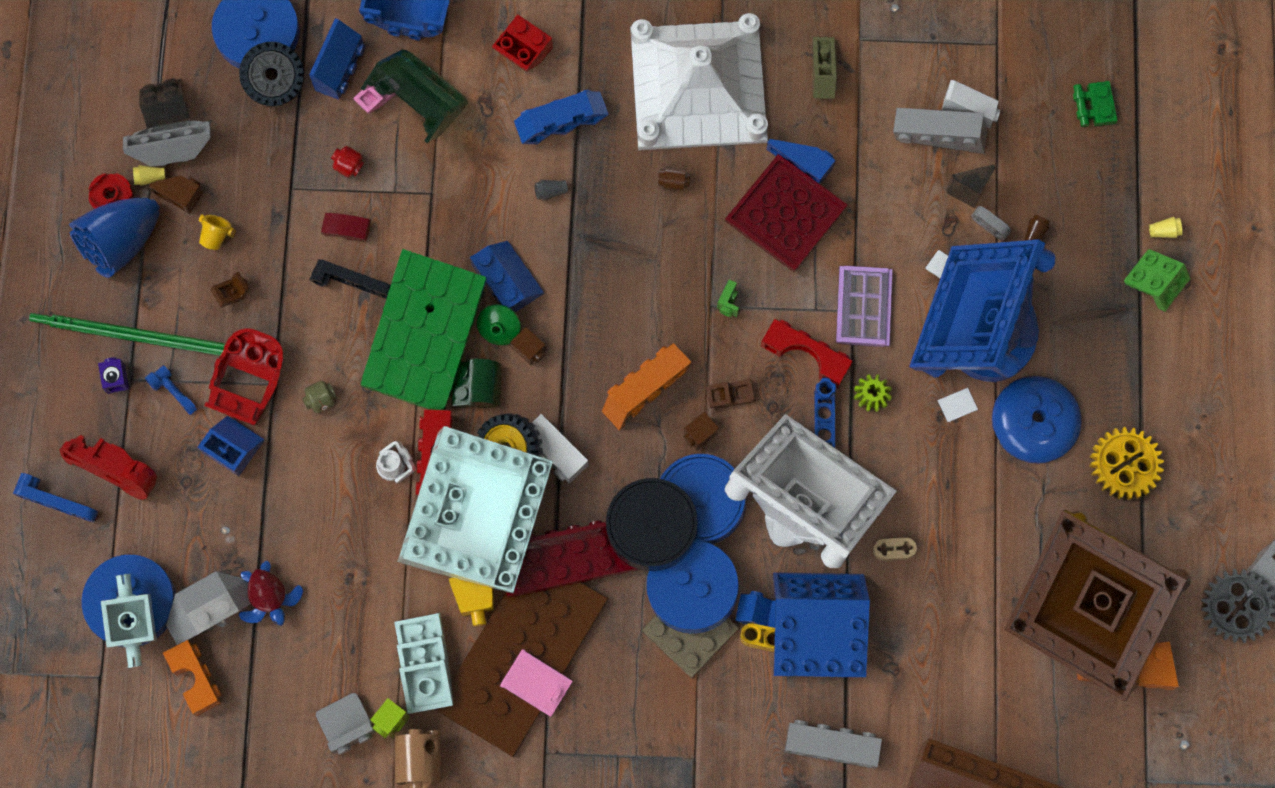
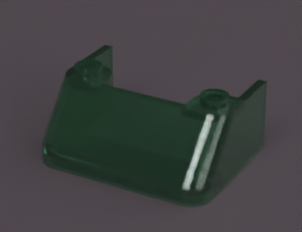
M404 49L378 61L361 87L365 91L374 86L376 91L382 95L395 93L424 117L423 126L428 133L424 140L426 143L441 136L468 104L464 95L413 53Z

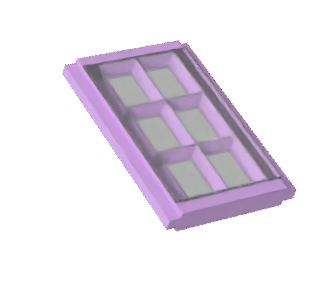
M856 266L839 267L836 343L889 347L892 269Z

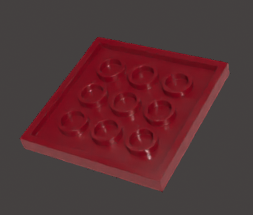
M778 154L728 214L725 222L789 270L795 272L844 212L847 204Z

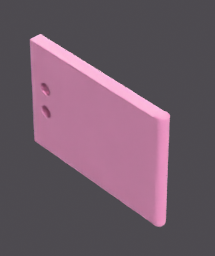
M522 649L500 684V687L507 689L551 717L573 681Z

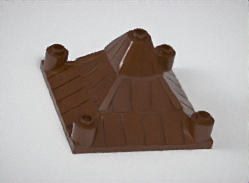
M1065 509L1062 510L1004 630L1121 700L1126 701L1131 692L1139 686V675L1181 593L1190 586L1191 579L1185 570L1180 568L1172 570L1099 528L1092 526L1088 523L1086 516L1082 512H1070Z

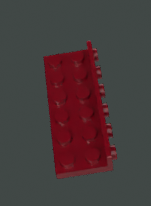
M597 520L590 522L588 526L580 527V525H573L568 527L567 530L559 532L558 530H549L545 532V535L540 536L531 534L514 592H506V596L511 598L638 571L640 569L626 564L616 555L607 537L606 522Z

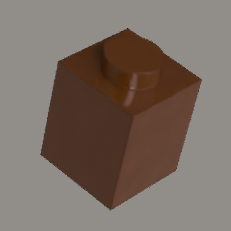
M527 327L510 342L511 348L530 366L534 362L538 363L546 354L545 344Z
M704 411L684 427L685 435L683 438L690 447L694 445L698 450L718 434L719 428Z

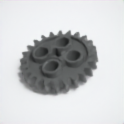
M1232 569V576L1227 571H1224L1223 579L1216 575L1217 583H1208L1212 588L1211 591H1203L1208 595V599H1201V602L1207 604V607L1202 608L1201 611L1208 612V615L1203 619L1212 621L1208 628L1216 627L1215 635L1223 632V640H1227L1229 636H1232L1233 643L1237 642L1238 637L1241 638L1243 643H1246L1247 636L1252 641H1255V633L1264 636L1261 629L1270 630L1271 628L1267 622H1275V619L1270 616L1271 613H1275V609L1272 608L1275 600L1270 598L1275 594V591L1268 592L1266 590L1270 583L1262 585L1261 582L1264 577L1261 576L1258 579H1254V571L1249 576H1246V569H1242L1240 575H1238L1236 569ZM1234 583L1240 584L1243 588L1240 596H1235L1231 592V587ZM1251 589L1253 591L1252 594L1242 604L1244 610H1238L1232 619L1226 622V618L1236 608L1234 602H1240L1248 590ZM1254 597L1260 599L1262 603L1261 608L1257 611L1250 607V601ZM1220 601L1226 602L1229 606L1226 614H1220L1217 611V604ZM1240 615L1247 619V625L1242 629L1238 628L1235 623L1236 618Z

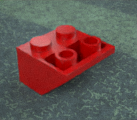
M517 14L492 45V48L527 72L541 64L553 49L552 37Z

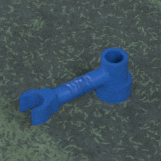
M164 365L154 373L151 372L144 377L155 391L164 386L189 415L197 410L193 402L169 379L172 374Z

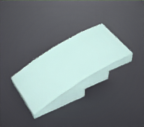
M440 613L394 622L398 639L397 650L401 665L399 670L408 714L452 706L451 678Z

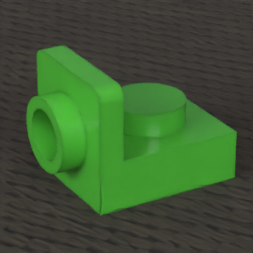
M728 280L717 304L719 312L727 317H737L739 314V307L731 304L735 302L738 291H736L737 283L732 280Z

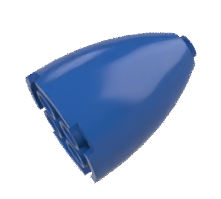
M129 198L97 207L69 223V226L73 229L69 234L83 258H88L93 265L98 266L95 268L96 272L105 278H110L133 259L144 246L156 225L160 207L154 199L150 200L149 198Z

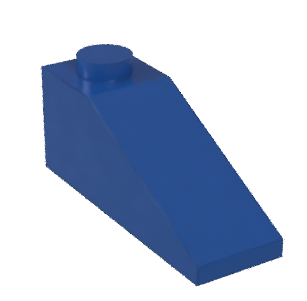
M770 139L767 142V151L774 156L781 155L819 184L824 181L834 168L835 159L826 150L822 151L817 147Z

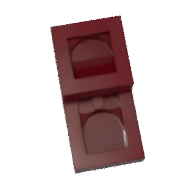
M325 212L321 234L324 236L344 237L347 240L367 241L371 220L353 215Z

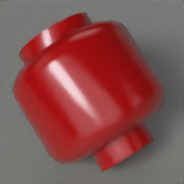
M344 146L341 150L337 148L331 157L334 161L332 168L347 178L356 177L364 165L362 154L349 146Z

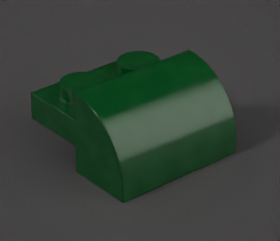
M470 359V362H461L453 385L452 406L455 408L474 406L478 408L500 407L502 364L489 359Z

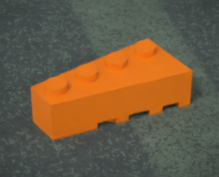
M674 343L668 348L666 346L662 347L656 353V357L653 360L647 359L642 363L639 371L636 373L634 371L630 372L624 378L625 382L621 385L615 384L607 392L609 395L602 409L603 414L620 431L625 426L626 419L630 415L633 418L636 417L646 405V401L652 403L662 392V387L665 390L668 389L688 371L691 361Z
M1170 641L1155 644L1139 675V686L1161 688L1164 690H1174L1179 687ZM1077 674L1078 680L1089 681L1083 676Z

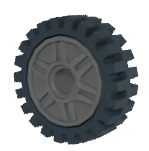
M263 42L252 47L245 54L240 64L239 77L245 93L252 100L265 106H279L291 101L298 94L304 80V69L299 56L290 47L279 42ZM275 68L278 72V77L275 80L267 79L265 75L267 69Z

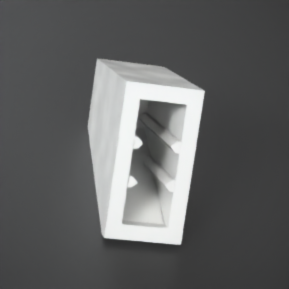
M950 81L941 111L984 113L987 128H991L993 121H998L1000 109H997V100L957 81Z

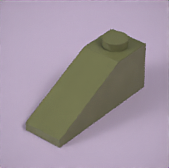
M813 37V98L835 99L837 79L835 40L833 37Z

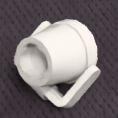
M394 441L379 452L380 455L376 468L378 474L387 481L395 480L396 483H399L415 472L416 467L412 457L402 442ZM394 447H397L399 453H396L392 449Z

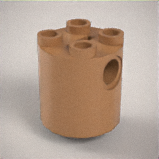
M411 729L409 734L406 731L395 732V784L403 785L405 788H428L430 785L440 784L441 731L432 730L423 733L422 729Z

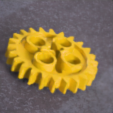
M1126 427L1122 428L1121 433H1119L1117 428L1112 431V435L1106 432L1104 435L1105 439L1100 437L1098 440L1099 445H1094L1092 448L1097 453L1090 455V458L1095 461L1091 462L1089 467L1096 468L1091 475L1099 477L1095 483L1099 484L1102 482L1104 484L1101 489L1102 491L1109 488V496L1117 492L1118 499H1121L1124 494H1126L1127 500H1130L1133 494L1137 499L1141 497V492L1147 495L1149 493L1148 487L1154 489L1156 487L1154 482L1161 480V477L1157 474H1161L1164 469L1158 467L1164 463V460L1158 459L1162 451H1155L1158 443L1150 444L1149 442L1152 437L1143 438L1144 431L1137 435L1135 428H1132L1129 433ZM1125 444L1132 445L1134 453L1127 452ZM1140 452L1143 453L1142 457L1134 460L1130 465H1126L1115 474L1110 473L1111 470L1119 467L1123 462L1129 461ZM1106 456H1113L1116 460V464L1108 463L1106 460ZM1139 462H1142L1146 465V472H1143L1138 468ZM1119 474L1126 475L1129 479V482H1121L1119 479Z

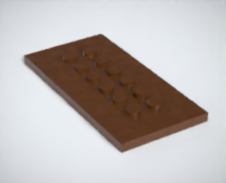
M582 583L507 598L505 592L451 681L453 705L434 710L511 757H514L541 711L507 689L500 687V684L522 649L563 675L608 598Z

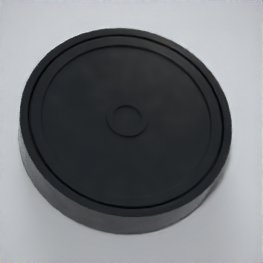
M645 478L626 485L614 496L607 511L606 530L610 546L622 561L640 570L659 571L676 565L690 552L697 536V513L691 498L683 489L667 480Z

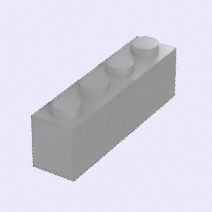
M794 720V723H789L784 753L876 769L878 767L882 739L876 738L877 734L863 732L862 736L854 734V730L840 728L839 732L831 730V726L817 724V727L808 726L806 721Z

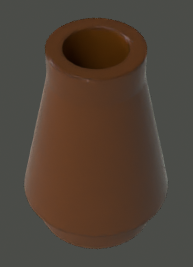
M1034 215L1029 220L1024 241L1041 240L1049 230L1050 221L1039 215Z

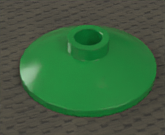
M499 304L487 306L480 312L477 318V329L480 335L489 343L507 345L520 333V320L517 314L507 306ZM494 326L499 327L500 330H496Z

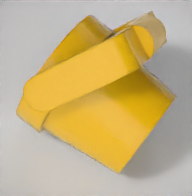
M203 214L199 217V222L202 224L199 243L205 248L218 250L226 235L234 238L236 230L231 227L230 222L216 215Z

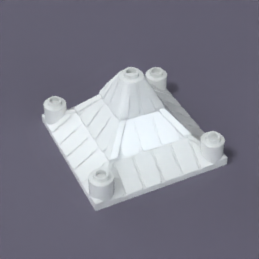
M747 13L741 16L739 22L659 27L652 26L649 21L643 19L633 23L631 27L638 150L768 142V122L765 114L759 37L760 21L756 15Z
M786 414L733 470L725 486L727 496L735 501L744 500L749 491L753 493V497L766 514V527L774 544L782 547L794 546L804 541L820 545L826 544L821 553V559L829 568H839L842 566L852 549L875 519L881 515L896 493L895 489Z

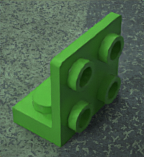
M1148 249L1125 278L1124 282L1132 288L1153 296L1157 308L1165 312L1189 282L1190 276L1184 263Z

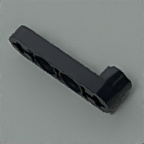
M322 259L317 260L309 279L321 287H328L332 279L387 299L391 286L385 282Z

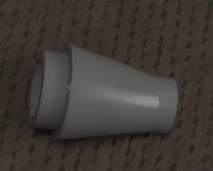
M540 179L534 185L537 200L542 199L545 201L568 192L566 180Z

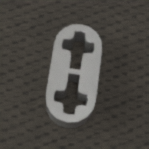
M978 206L971 215L978 225L1000 240H1005L1011 232L1010 227L984 207Z

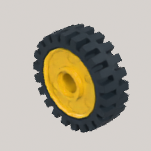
M507 413L492 417L484 422L482 428L477 431L479 434L477 437L504 446L508 442L511 448L540 457L539 454L543 451V448H540L542 439L538 438V435H540L539 431L534 429L535 425L528 422V418L521 417L519 414Z

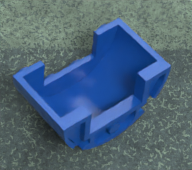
M361 0L359 12L364 17L365 22L387 30V33L392 36L404 35L413 40H420L424 37L439 35L443 31L450 0Z

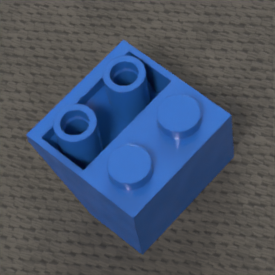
M226 416L208 431L198 445V448L203 454L239 477L265 440L231 417Z

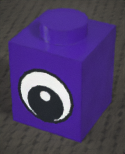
M111 357L105 359L104 362L98 363L102 389L107 394L129 390L126 367L121 359Z

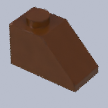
M182 175L152 182L149 185L154 195L188 214L191 213L203 195L200 183L192 177L187 179Z

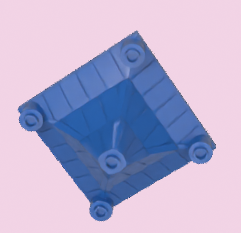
M1041 240L952 246L909 367L915 371H923L934 378L943 375L946 370L954 369L993 370L1006 378L1015 375L1019 370V359L1010 354V352L1015 348H1030L1038 341L1039 328L1035 310L1032 306L1034 281L1032 275L1035 269L1043 273L1051 270L1055 265V254L1045 248V243Z

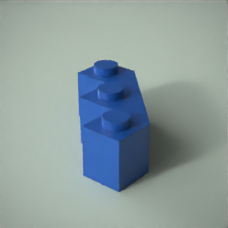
M584 90L575 95L557 99L533 109H527L521 112V116L515 119L514 123L522 144H539L551 134L566 135L580 124L595 125L609 114L600 92Z
M751 591L750 594H741L735 621L746 625L753 623L775 628L776 602L764 598V594L757 591Z

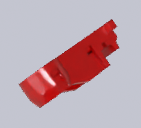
M80 435L76 439L66 441L59 449L61 457L67 464L71 466L74 464L120 487L134 498L147 499L155 487L157 475L149 466L140 461L133 460L124 449L114 444H109L102 438L99 439L93 448L90 446L87 448L85 437Z

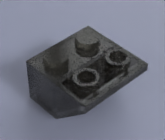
M171 78L165 80L162 84H148L139 89V106L147 129L190 118L182 79L176 80Z

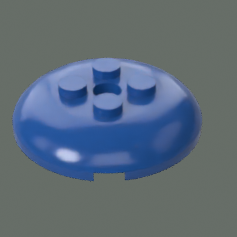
M1028 376L1010 383L997 397L992 411V427L1000 441V445L1010 455L1028 463H1048L1064 456L1074 446L1081 431V412L1076 399L1066 387L1047 377ZM1039 413L1043 418V422H1036L1033 419V414Z

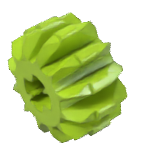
M870 374L866 376V380L860 378L858 381L859 385L854 388V391L857 392L854 399L861 400L858 404L859 407L867 405V412L870 411L871 407L874 408L875 412H879L880 406L886 408V401H890L892 398L888 394L892 388L885 386L887 379L879 381V374L875 376L874 380ZM873 390L874 393H877L876 397H873V394H869V391Z

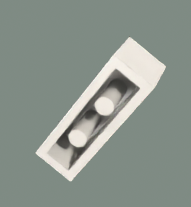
M540 414L532 422L535 425L534 429L540 433L538 438L542 439L540 448H543V451L539 456L553 461L552 467L555 469L553 473L562 482L566 480L570 484L589 466L588 460Z

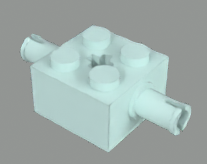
M131 574L116 576L119 594L117 599L101 601L106 645L107 647L122 645L126 647L128 668L143 666L140 652L142 642L155 641L157 638L151 595L135 596L132 592ZM128 614L131 618H134L131 627L128 624H124V619H127Z

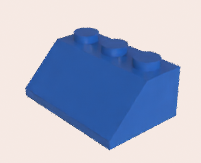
M336 18L309 76L316 92L339 100L341 94H345L348 88L347 81L349 76L355 73L356 61L358 56L361 57L363 55L365 44L362 35Z
M508 241L488 245L470 257L471 265L476 273L487 277L485 286L499 305L507 306L514 312H517L544 294Z

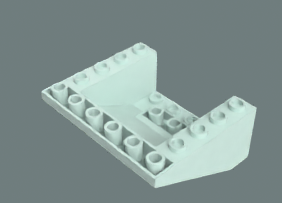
M444 426L437 434L397 562L513 593L553 461Z

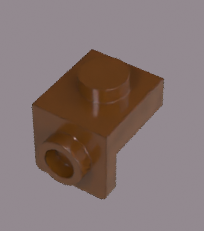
M239 272L234 273L231 279L213 285L211 288V292L221 308L244 300L249 290L245 278H242Z

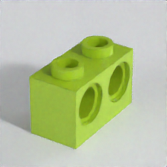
M387 698L370 720L375 724L372 728L386 739L389 735L394 739L395 732H399L410 719V716Z

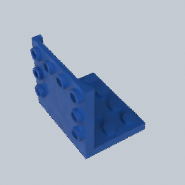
M773 573L776 602L774 676L866 677L870 599L864 574Z

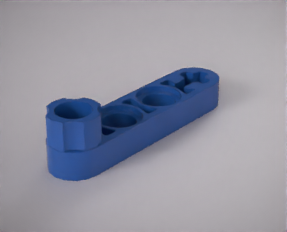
M822 378L816 384L814 391V434L818 436L819 431L823 429L828 430L831 438L825 442L835 448L836 386L829 378ZM822 387H826V390L830 391V393L823 394L821 392ZM826 400V402L818 404V401ZM819 409H829L831 416L828 419H822L818 415Z
M26 473L20 474L13 491L14 495L83 520L95 522L98 515L97 510L38 490L40 479Z

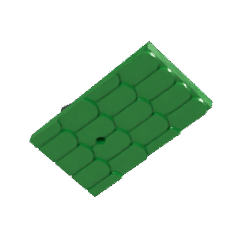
M402 249L370 349L369 358L360 384L361 387L427 410H446L487 277Z

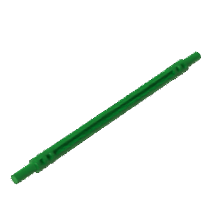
M31 313L29 316L30 322L48 324L53 328L214 355H221L226 344L55 314L48 316Z

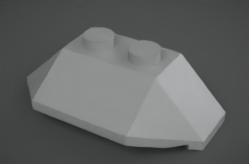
M188 120L149 127L135 132L131 136L123 137V151L125 154L151 167L164 166L175 162H186L195 159L211 138L210 122Z
M216 571L176 593L166 624L176 644L178 645L249 606L251 604L247 592L249 582L244 581L242 578Z

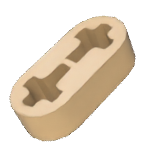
M910 538L880 539L873 547V554L881 561L907 560L914 556L917 546ZM904 543H907V546L912 547V550L905 554L903 550H897V548H901ZM881 544H884L885 548H893V551H887L884 556L877 549L881 547Z

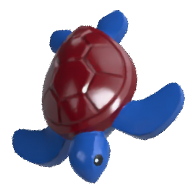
M268 561L262 563L260 569H255L253 573L250 571L241 572V578L249 582L248 598L255 609L240 612L239 616L247 623H258L267 612L270 613L271 620L275 624L282 626L285 622V613L280 607L282 605L289 607L296 605L302 596V587L297 585L290 593L286 594L282 581L270 573L271 565Z

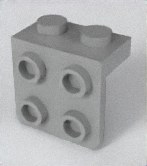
M352 693L316 712V718L329 742L327 743L333 754H344L351 750L352 745L358 742L360 744L372 739L371 735L376 733L356 693Z

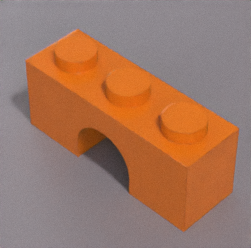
M186 640L163 652L173 674L178 676L190 671L195 675L194 686L182 693L193 715L199 716L221 704L219 697L222 694L217 684L212 685L209 679L212 676L211 671L206 663L202 664L199 658L202 656V653L196 643L192 644L189 640Z

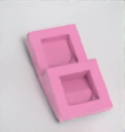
M385 72L372 86L368 84L353 99L370 114L393 98L401 90V87Z

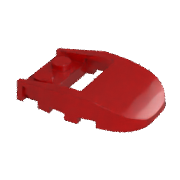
M250 328L234 332L224 345V350L220 357L216 359L213 376L209 384V389H211L209 400L205 402L204 406L256 425L272 399L278 383L283 363V350L279 342L270 335ZM228 365L269 381L261 403L219 388Z

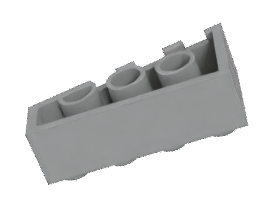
M897 108L893 133L896 140L902 143H917L984 154L988 129L984 113Z

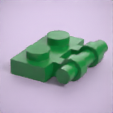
M1110 81L1088 83V92L1083 91L1082 84L1073 86V100L1077 104L1078 111L1076 115L1077 119L1080 120L1081 127L1089 126V119H1093L1095 127L1117 123ZM1085 101H1090L1091 110L1086 109Z

